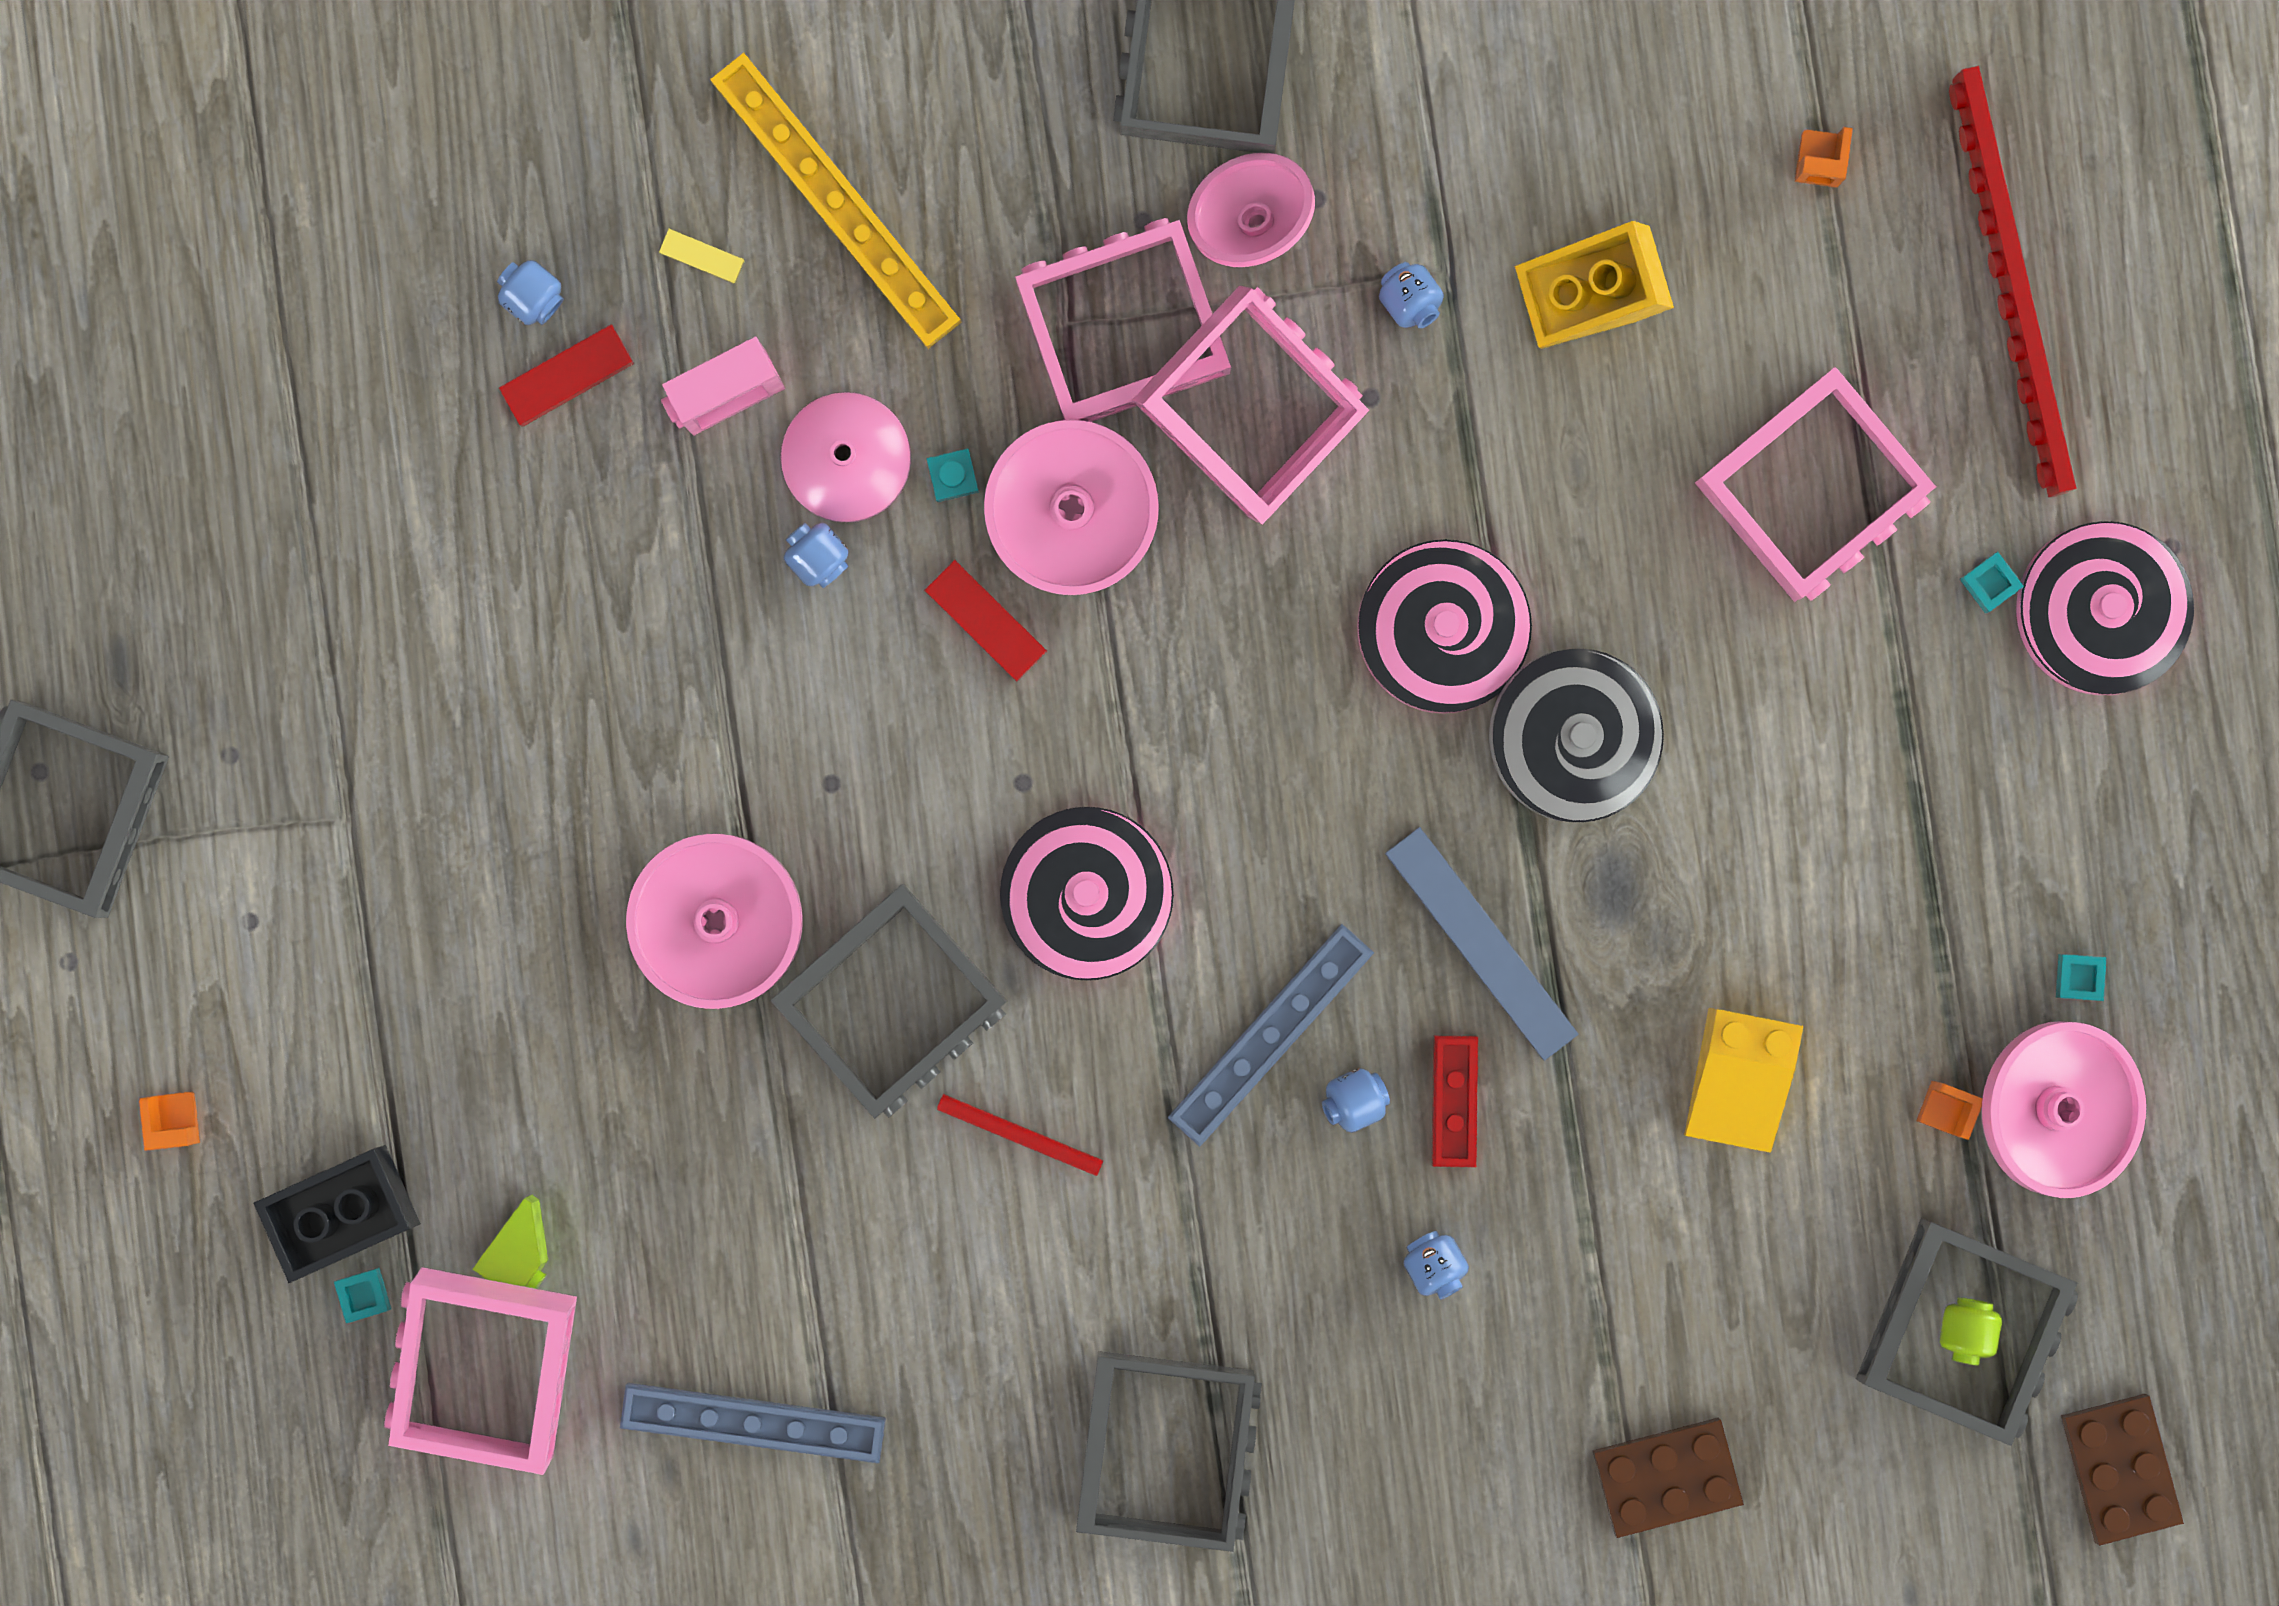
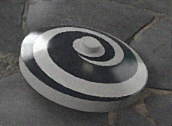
M1565 649L1547 653L1519 669L1499 694L1492 712L1489 728L1490 751L1493 763L1499 777L1509 792L1533 812L1550 819L1565 822H1590L1604 819L1618 813L1633 803L1654 777L1662 755L1664 741L1660 708L1654 694L1644 679L1620 659L1591 649Z

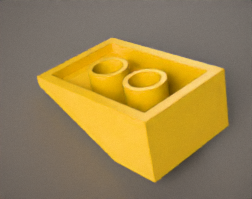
M1630 221L1515 266L1538 348L1541 349L1635 323L1674 308L1650 226L1636 221Z
M1708 1008L1684 1136L1771 1153L1795 1072L1803 1026Z

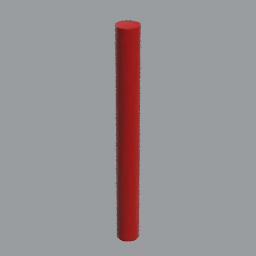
M945 1094L942 1095L938 1104V1111L1094 1176L1098 1175L1104 1161Z

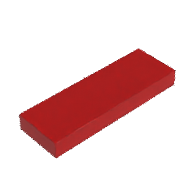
M610 324L499 387V390L519 425L524 427L635 363L614 326Z
M956 560L924 590L1016 682L1047 653V650Z
M1433 1035V1167H1476L1478 1036Z

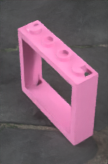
M1168 218L1159 219L1144 226L1145 232L1131 237L1128 236L1127 232L1110 236L1103 241L1104 246L1088 251L1086 246L1072 249L1062 255L1064 259L1050 265H1047L1046 261L1029 264L1021 269L1023 274L1015 277L1064 420L1093 422L1136 407L1137 405L1132 399L1154 376L1073 403L1033 288L1172 241L1202 326L1212 315V311L1180 220L1170 223ZM1220 336L1209 346L1211 356L1195 361L1162 397L1230 374L1231 366Z
M1239 286L1132 401L1251 520L1263 525L1367 414L1369 409L1359 400L1362 395L1357 390L1358 388L1347 378L1341 381L1331 371L1335 366L1331 359L1318 348L1312 351L1302 341L1306 336L1302 329L1287 317L1283 321L1272 310L1276 303L1271 297L1266 296L1258 287L1253 290L1252 288ZM1244 309L1338 406L1257 494L1162 399V396Z
M1836 367L1825 374L1695 482L1794 602L1802 599L1804 596H1807L1810 601L1819 596L1831 585L1826 580L1827 577L1838 568L1844 574L1864 558L1860 553L1862 548L1871 541L1878 546L1898 530L1893 523L1905 513L1909 518H1912L1930 503L1926 495L1936 488L1934 483ZM1832 392L1912 489L1803 579L1723 482Z
M422 1267L411 1283L406 1282L401 1298V1307L407 1308L406 1320L400 1323L396 1335L395 1346L401 1349L400 1362L394 1364L390 1378V1388L396 1389L395 1400L390 1402L385 1416L384 1426L387 1429H391L388 1446L544 1475L554 1454L577 1297ZM426 1299L548 1322L530 1444L410 1422Z

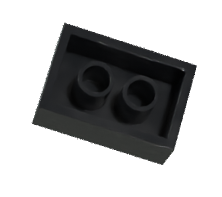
M386 1145L371 1149L253 1203L288 1283L303 1278L421 1224Z

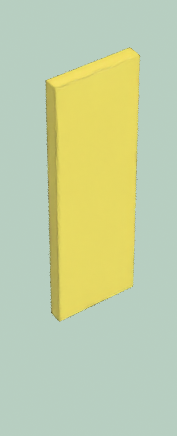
M668 229L659 251L663 255L734 284L745 261L742 258L671 229Z

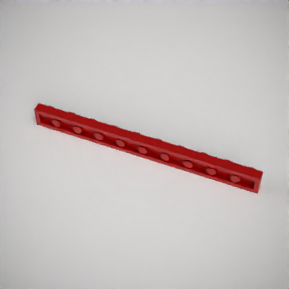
M1979 66L1962 69L1952 79L1953 84L1949 87V96L1953 109L1960 112L1963 126L1959 128V140L1963 151L1969 152L1972 164L1968 174L1972 192L1979 195L1982 210L1978 213L1979 227L1983 236H1988L1992 252L1988 254L1989 270L1992 277H1998L2001 294L1998 295V309L2001 318L2008 321L2011 334L2007 339L2008 352L2012 362H2017L2021 377L2017 380L2018 396L2022 404H2027L2031 420L2027 422V435L2030 444L2033 447L2037 446L2040 463L2036 466L2038 482L2042 489L2046 488L2048 498L2067 494L2077 488Z

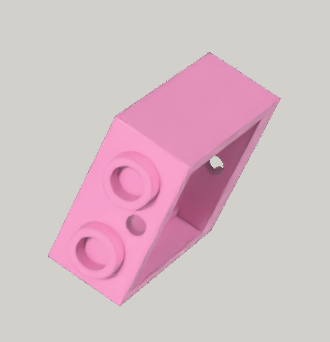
M754 337L662 384L667 397L661 399V402L671 421L675 422L679 429L685 426L694 436L784 390L785 387L767 351L758 338Z

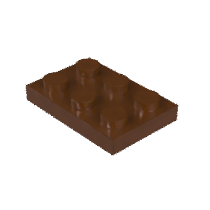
M2141 1394L2061 1415L2092 1535L2097 1545L2100 1546L2184 1524L2149 1395Z
M1719 1417L1592 1450L1616 1538L1744 1505L1724 1428Z

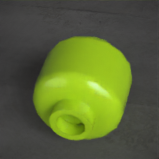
M1958 1297L1957 1304H1949L1945 1307L1940 1344L1943 1348L1953 1352L1952 1360L1979 1365L1980 1357H1992L1996 1354L2002 1319L1997 1312L1992 1311V1303Z

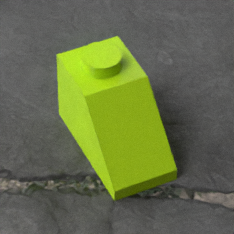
M530 1195L522 1200L472 1270L486 1280L534 1289L540 1286L546 1277V1274L541 1270L548 1261L538 1198Z

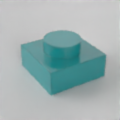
M969 448L926 458L937 502L979 493Z
M1999 552L1992 554L1960 578V581L1985 614L1992 611L2024 587Z
M2058 954L2056 998L2104 1001L2107 957Z
M380 1267L334 1281L346 1324L391 1310Z

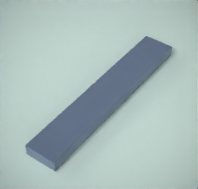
M1420 827L1384 853L1542 1060L1548 1059L1579 1035Z
M1341 924L1171 1112L1168 1119L1200 1147L1369 960L1374 952Z
M627 1383L620 1428L879 1463L886 1418Z

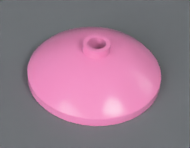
M1252 153L1236 157L1209 173L1195 190L1187 213L1189 233L1199 251L1216 263L1231 267H1249L1268 262L1288 251L1307 230L1314 213V191L1304 170L1297 163L1284 156L1272 153Z
M835 393L811 402L792 420L782 443L781 465L790 491L810 512L831 521L856 522L871 518L884 511L901 493L910 471V445L900 421L879 401L857 393ZM841 446H847L851 449V456L845 461H839L835 456L836 450Z

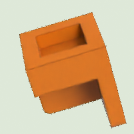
M1843 127L1838 134L1804 130L1801 134L1795 182L1837 188L1846 179L1853 128Z
M1931 1081L1916 1121L1953 1136L1969 1140L1981 1110L1983 1098L1941 1082Z
M193 1092L149 1096L139 1099L144 1151L200 1143L196 1101Z

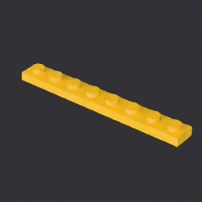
M744 52L710 79L724 99L927 349L962 323L953 309Z

